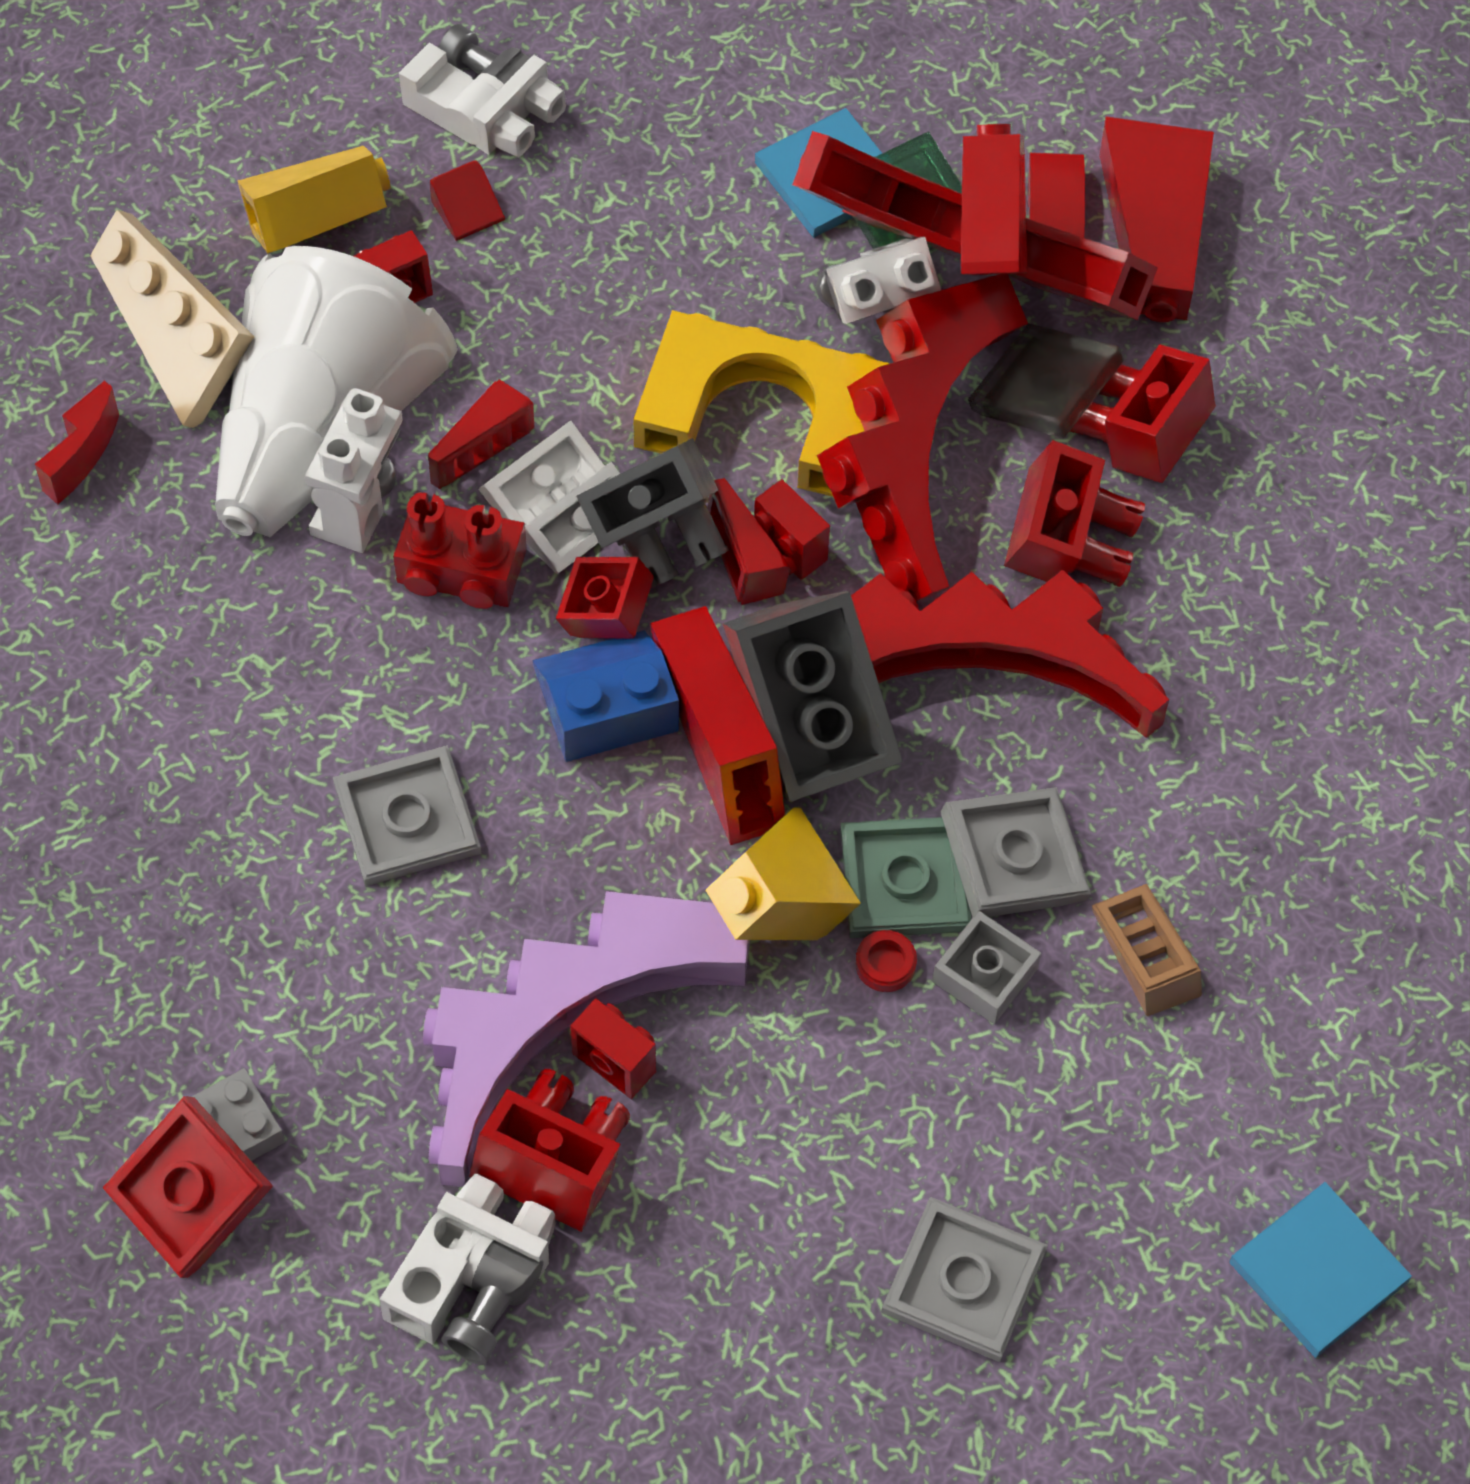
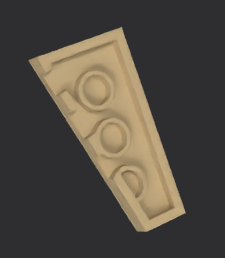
M116 210L90 257L183 426L194 428L206 418L254 336L133 214Z

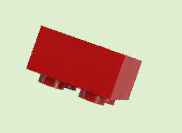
M412 230L393 236L388 241L370 249H364L353 256L388 272L412 288L408 298L414 303L433 295L428 254Z
M780 479L755 498L754 517L786 560L790 568L788 575L794 573L802 580L828 560L830 524L783 479Z
M576 557L556 620L570 636L578 638L634 639L654 576L639 557Z
M595 998L570 1025L572 1054L631 1100L656 1073V1044L654 1043L653 1036L640 1026L634 1028L625 1021L622 1012L610 1003L604 1005Z

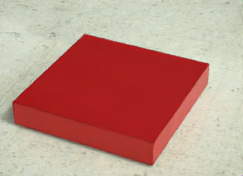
M183 1096L103 1186V1189L180 1278H188L200 1269L271 1190L273 1185L195 1097Z

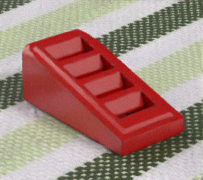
M498 379L497 382L495 381L428 453L431 484L438 489L449 485L529 434L535 428L533 402L502 380Z
M725 478L714 480L718 491L709 496L710 502H708L707 508L725 545L729 548V551L721 556L738 602H741V605L783 595L790 570L786 560Z

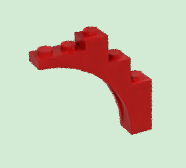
M812 131L805 152L800 159L793 186L841 208L842 212L873 227L911 239L925 237L928 245L952 257L961 259L962 193L884 162L831 136ZM1026 218L1027 273L1008 274L1009 276L1043 291L1138 320L1158 267L1129 252Z
M998 274L907 299L878 318L876 322L893 363L877 367L847 386L855 413L860 419L864 431L847 436L816 455L823 470L824 480L832 492L838 509L856 503L862 518L863 527L871 539L885 578L896 588L908 591L917 603L949 587L935 544L929 506V456L937 418L951 385L972 357L982 349L1002 340L1028 324L1008 274Z
M1064 570L1060 571L1013 609L1010 608L1005 595L992 584L986 585L972 571L921 611H919L916 600L908 591L896 588L881 573L851 595L878 683L891 678L934 669L986 668L1027 674L1070 688L1108 708L1145 738L1149 737L1164 723L1170 699L1166 697L1162 685L1155 677L1148 673H1141L1125 658L1120 645L1112 637L1099 633L1103 607L1097 595L1088 585L1074 581Z

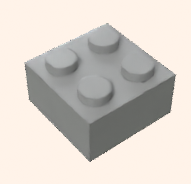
M978 911L934 966L932 982L995 1025L1038 970L1042 953Z
M245 1068L192 1096L198 1100L251 1161L285 1143L281 1128Z

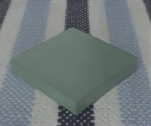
M942 817L841 823L840 833L844 877L861 902L848 915L850 938L867 937L869 934L881 930H891L902 935L962 932L971 921L970 907Z

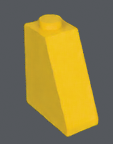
M365 146L237 181L251 231L267 253L283 249L386 208L383 191L391 189L388 172L382 157L374 159L373 154Z
M797 807L792 808L705 890L735 940H818L829 934L861 904L801 808Z

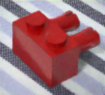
M1159 344L1140 370L1107 358L1103 359L1100 362L1101 367L1097 366L1093 374L1092 390L1094 393L1120 400L1115 407H1108L1077 396L1073 399L1074 405L1070 404L1067 408L1064 426L1067 431L1107 442L1112 468L1163 483L1215 409L1216 404L1210 359Z
M1052 440L1028 469L1004 566L1048 582L1062 570L1067 574L1077 570L1121 587L1130 572L1131 566L1128 564L1133 561V552L1125 551L1088 537L1090 521L1114 529L1132 538L1142 522L1143 516L1139 514L1145 511V503L1126 498L1100 487L1105 459Z
M416 493L407 503V517L393 555L397 583L404 584L406 589L420 596H434L437 592L458 596L464 603L474 608L488 609L493 604L509 607L527 551L525 523L502 518L500 511L491 506L487 515L485 514V505H475L469 510L446 506L443 499L438 495L433 494L432 500L429 502L428 493Z
M544 1069L538 1074L536 1082L527 1097L509 1089L506 1090L479 1133L469 1177L478 1174L487 1178L502 1188L505 1195L522 1203H525V1201L538 1203L552 1210L555 1213L556 1220L582 1232L610 1183L621 1146L620 1143L616 1142V1139L622 1129L628 1124L630 1113L622 1103L617 1102L611 1114L607 1116L606 1111L611 1104L612 1098L600 1096L593 1102L591 1110L582 1125L561 1115L560 1112L564 1105L574 1094V1085L569 1078L562 1074L554 1088H552L550 1084L555 1078L556 1071Z

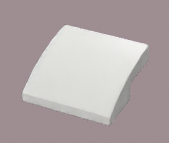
M569 421L478 490L493 508L500 511L502 518L525 523L526 544L558 574L573 563L576 557H581L599 543L576 496L620 473L612 462L606 466L602 463L572 421Z

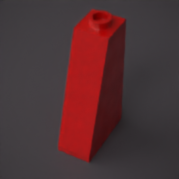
M1106 116L1099 156L1118 248L1158 267L1140 314H1145L1147 318L1156 322H1170L1174 319L1187 320L1194 289L1214 132Z
M703 606L650 623L653 641L662 651L679 699V719L730 845L764 835L785 816L777 747L707 607Z

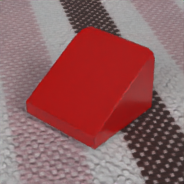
M473 160L430 180L431 201L456 241L505 220V216L484 169L477 160Z

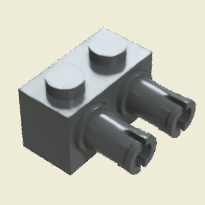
M693 438L576 496L601 548L617 542L618 546L624 544L630 557H639L653 574L654 578L651 588L679 575L655 528L660 526L658 521L665 517L668 518V521L675 520L695 560L696 566L729 551L706 506V503L710 502L708 496L718 491V488Z

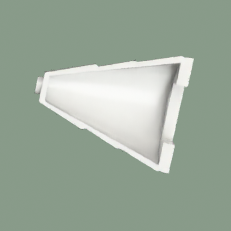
M286 247L282 256L274 257L269 253L258 263L251 277V282L245 290L242 325L254 338L233 371L230 411L225 415L222 423L215 508L218 519L222 521L226 528L242 536H250L253 532L271 537L312 501L311 493L313 487L306 485L305 474L351 389L357 388L380 396L385 406L402 411L448 369L449 362L454 358L458 350L453 334L433 307L427 308L424 312L408 298L412 288L375 265L345 253L320 247Z

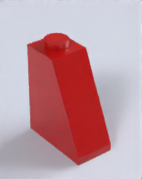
M1011 124L976 125L977 136H963L961 274L1027 273L1024 136L1021 134H1011Z

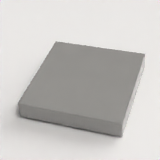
M448 745L333 777L335 790L365 887L481 854V846Z
M1057 787L946 802L943 806L941 816L972 917L978 911L988 917L1059 907L1086 901L1090 896L1091 892Z
M930 1197L884 1301L881 1313L1000 1362L1048 1245Z

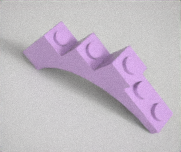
M606 891L603 913L592 912L588 946L524 939L521 961L510 960L506 994L441 987L438 1009H427L423 1031V1044L432 1046L435 1066L449 1067L442 1069L438 1094V1104L447 1106L444 1127L433 1126L429 1146V1164L438 1165L441 1185L463 1187L468 1182L479 1133L493 1113L500 1098L524 1067L563 1032L570 1029V1025L595 998L604 1005H607V1003L616 1005L649 992L692 985L745 986L750 940H735L713 903Z

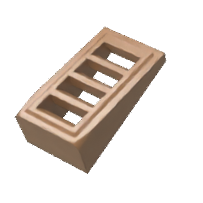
M1147 884L1092 905V911L1146 1016L1201 997V970ZM1145 910L1148 918L1120 928L1116 922L1117 919ZM1153 931L1157 934V937L1135 946H1131L1128 941ZM1164 952L1167 953L1169 958L1145 968L1141 963L1145 959Z

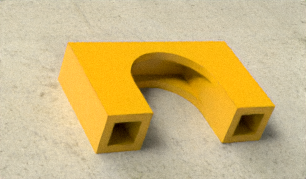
M672 310L633 419L634 447L661 454L692 438L695 441L705 411L718 394L731 386L744 382L765 381L775 383L797 394L808 406L813 417L799 458L797 488L833 497L830 488L824 480L823 470L816 455L847 436L864 431L862 423L855 413L847 386L877 367L890 363L878 361L872 356L863 353L850 354L825 348L810 340L797 341L768 334L757 327H740L715 321L704 314H686Z

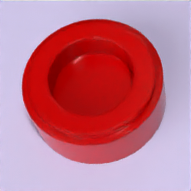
M881 930L869 934L859 944L856 952V971L861 981L871 989L880 992L900 990L912 980L915 974L917 953L911 941L904 935L891 930Z

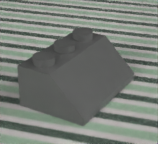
M849 591L780 603L723 623L736 667L777 747L782 793L787 800L792 802L903 762Z

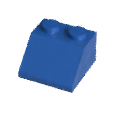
M645 630L636 632L634 639L613 638L532 660L565 762L679 731V699L661 649Z

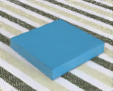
M847 108L755 153V164L813 238L854 217L842 212L841 208L792 185L799 168L800 159L805 152L812 131L831 136L851 147L891 164Z
M1326 1182L1322 1183L1233 1254L1229 1261L1315 1358L1409 1283L1412 1277Z

